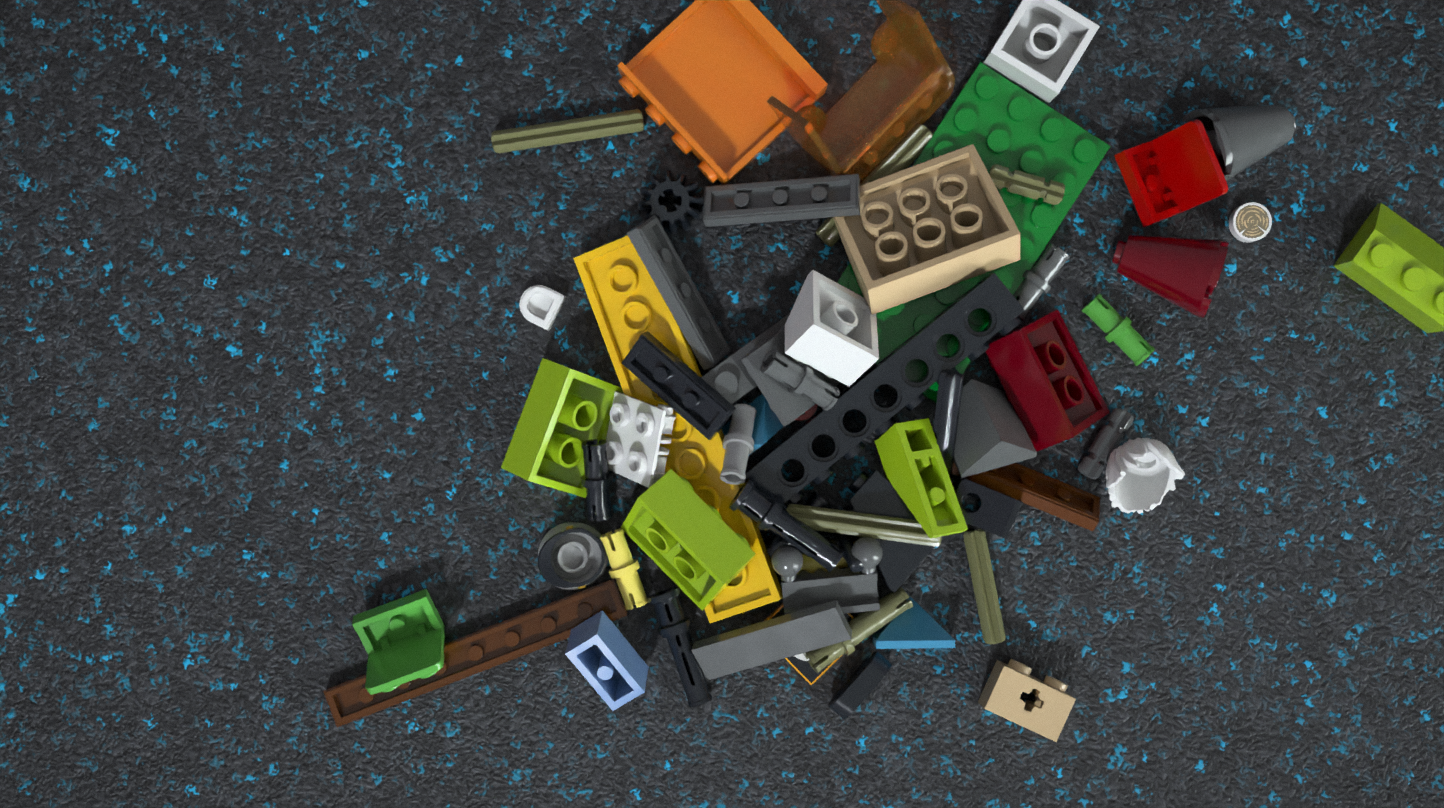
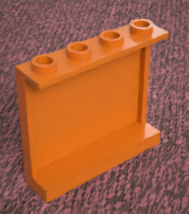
M695 0L626 65L622 61L617 65L622 76L618 82L633 98L639 94L648 104L645 111L658 126L665 122L675 133L671 139L686 155L692 151L701 161L697 167L712 183L718 179L722 185L730 182L824 95L828 86L824 79L750 0Z

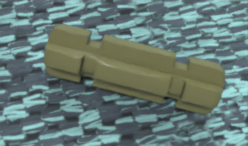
M998 164L993 165L989 170V175L997 189L1006 187L1008 192L1036 200L1041 197L1043 202L1058 205L1063 199L1065 193V185L1063 183L1053 180L1045 182L1043 177L1015 169L1010 172L1008 167Z

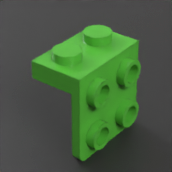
M427 589L353 616L352 625L368 653L365 687L370 695L379 692H390L401 684L417 678H428L444 666L445 625Z

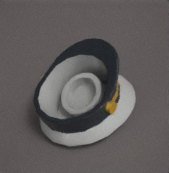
M573 522L563 523L549 530L543 537L538 549V568L543 578L552 585L566 590H578L593 584L603 575L608 564L607 554L599 538L601 534L589 525Z

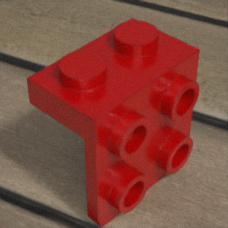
M1198 119L1190 121L1152 141L1114 155L1143 228L1226 194L1228 191V184L1203 123Z

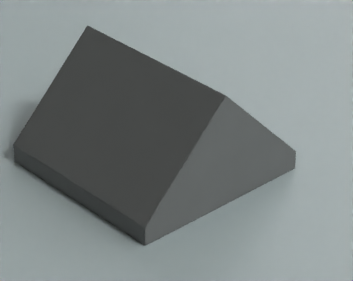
M973 379L962 387L953 459L961 479L1036 457L1037 452L1012 403L1008 401L1005 391Z

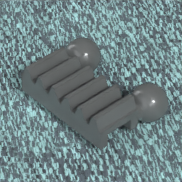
M862 537L854 542L851 548L852 555L859 559L864 566V569L860 572H852L848 566L846 570L835 567L831 572H826L818 568L814 573H809L806 570H801L803 556L799 549L792 545L778 547L772 555L771 562L773 569L781 575L784 615L833 600L838 601L844 614L880 610L876 565L880 563L883 556L880 543L871 537Z

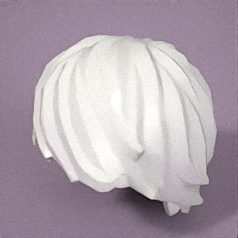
M1138 437L1134 440L1129 439L1123 445L1113 450L1106 467V487L1108 488L1109 499L1112 501V507H1119L1121 512L1128 514L1135 511L1140 514L1143 513V509L1145 511L1153 510L1162 503V499L1169 490L1174 491L1176 489L1174 481L1182 479L1185 472L1178 465L1173 453L1165 444L1155 439Z

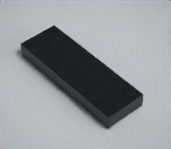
M648 331L639 337L622 361V364L708 440L717 435L736 410L730 402Z

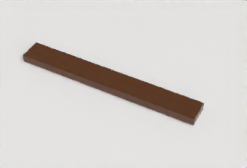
M615 578L444 643V666L428 678H417L401 684L390 692H379L370 695L365 687L366 674L327 688L323 692L335 724L339 727L569 638L572 628L602 610L611 621L627 616L629 613L624 607L625 604Z

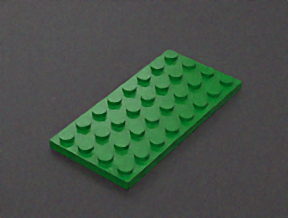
M980 62L913 166L974 144L988 173L993 165L998 164L1008 167L1010 172L1015 169L1043 177L1045 182L1053 180L1063 183L1065 185L1063 199L1058 205L1043 202L1041 197L1036 200L1008 192L1006 187L997 189L1020 232V260L876 313L879 359L874 364L877 365L989 273H995L1013 295L1025 279L1022 275L1026 270H1031L1111 146ZM849 263L837 283L864 297ZM977 308L969 314L968 324L972 330L980 331L988 325L989 315L984 309ZM953 334L942 335L936 343L938 353L943 356L953 354L958 347L957 338ZM966 357L955 368L963 375L971 361ZM920 359L911 360L905 367L906 377L914 381L922 379L927 372L926 363ZM937 382L924 391L927 399L935 404L938 393Z

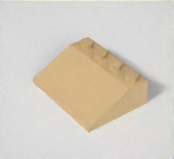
M974 144L861 185L860 215L833 217L857 283L872 315L1020 260V232Z

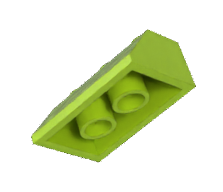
M1378 203L1333 266L1426 333L1444 331V247L1387 206Z
M542 358L501 468L527 481L586 498V488L582 486L581 477L585 475L581 443L586 440L598 439L597 444H599V440H606L615 391L623 393L622 388Z
M672 469L638 497L620 527L702 611L745 568L756 554L750 548L748 541L741 534L734 532L722 520L717 509L706 504L694 492L690 482L678 476Z

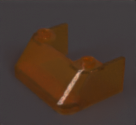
M876 0L887 18L876 30L871 41V50L877 62L826 114L815 105L803 106L795 112L773 96L767 100V103L790 135L832 176L859 174L861 184L917 124L923 125L949 98L954 89V74L919 11L901 0Z

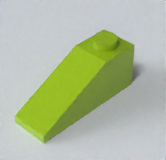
M929 418L895 423L875 441L887 479L930 539L965 532L968 528Z

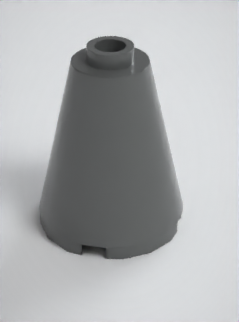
M1283 105L1200 108L1190 111L1182 120V122L1187 121L1188 123L1198 119L1203 123L1226 181L1289 142L1296 128L1294 115Z

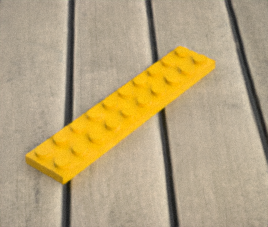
M628 235L573 258L625 395L658 407V404L668 405L622 364V361L639 337L647 331L697 375L702 377L689 343ZM673 409L676 420H674L672 434H662L672 438L670 444H660L661 447L670 450L669 455H664L667 457L665 474L672 469L678 476L688 480L694 492L706 504L717 509L722 520L734 532L741 534L748 541L750 548L756 553L745 568L704 609L709 623L781 600L783 598L782 589L760 530L756 527L757 522L740 510L733 511L729 508L731 501L742 487V484L732 485L720 479L725 449L722 445L724 438L722 428L714 438L708 440Z

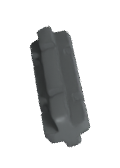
M1122 408L1113 409L1107 419L1109 424L1103 425L1088 450L1089 456H1084L1078 466V471L1090 479L1096 480L1105 468L1102 464L1108 462L1110 454L1118 447L1124 437L1122 434L1123 430L1127 431L1134 421V417Z

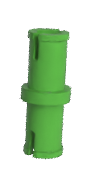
M1100 293L1081 310L1106 334L1104 338L1109 343L1113 341L1136 366L1141 364L1155 350L1130 325L1132 321L1127 316L1123 318Z

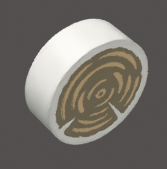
M1256 202L1245 203L1237 207L1229 217L1230 232L1237 240L1246 243L1264 238L1272 225L1270 212L1265 206Z

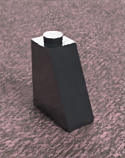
M872 469L869 474L863 470L848 486L852 493L847 499L853 512L916 520L892 484L877 470ZM876 539L883 550L882 559L877 567L884 583L895 593L935 547Z

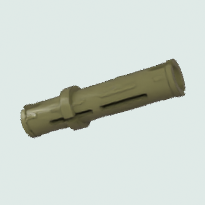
M899 587L895 593L892 591L880 599V610L862 612L848 622L852 630L850 640L803 653L806 659H810L808 663L813 670L819 673L843 654L849 656L855 652L854 647L907 609L912 608L913 603L910 599L906 600L909 596L905 590Z

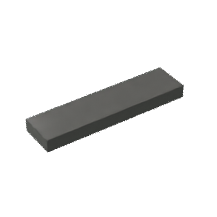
M859 174L704 187L703 222L706 227L860 215Z
M653 215L627 232V235L703 370L714 367L731 350L657 216Z
M833 600L695 641L691 651L707 680H711L850 640L852 630L838 601Z

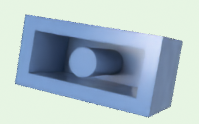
M603 610L571 629L565 655L612 711L645 692L648 665Z

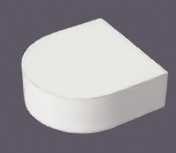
M535 285L525 290L519 303L520 311L528 321L549 331L566 296L546 286Z

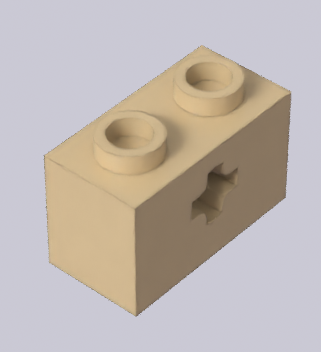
M1010 659L1008 664L997 660L978 703L984 709L1057 742L1076 698L1066 692L1068 685L1048 675L1045 676L1044 681L1031 676L1032 668L1014 659ZM1022 692L1028 694L1032 692L1036 696L1034 701L1026 700L1024 702L1020 698Z

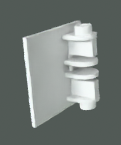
M615 391L606 437L608 470L648 488L665 475L667 457L664 455H669L670 450L661 447L660 444H670L672 438L662 434H672L674 420H676L673 408L664 404H658V407Z

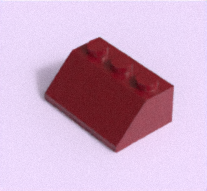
M1058 309L988 344L990 347L986 350L989 363L996 371L1006 391V397L1012 403L1036 452L1075 437L1110 413Z

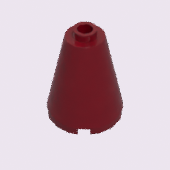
M1129 235L1127 242L1118 241L1112 263L1119 265L1117 273L1191 314L1204 318L1212 300L1208 299L1209 295H1212L1220 278L1229 242L1211 239Z

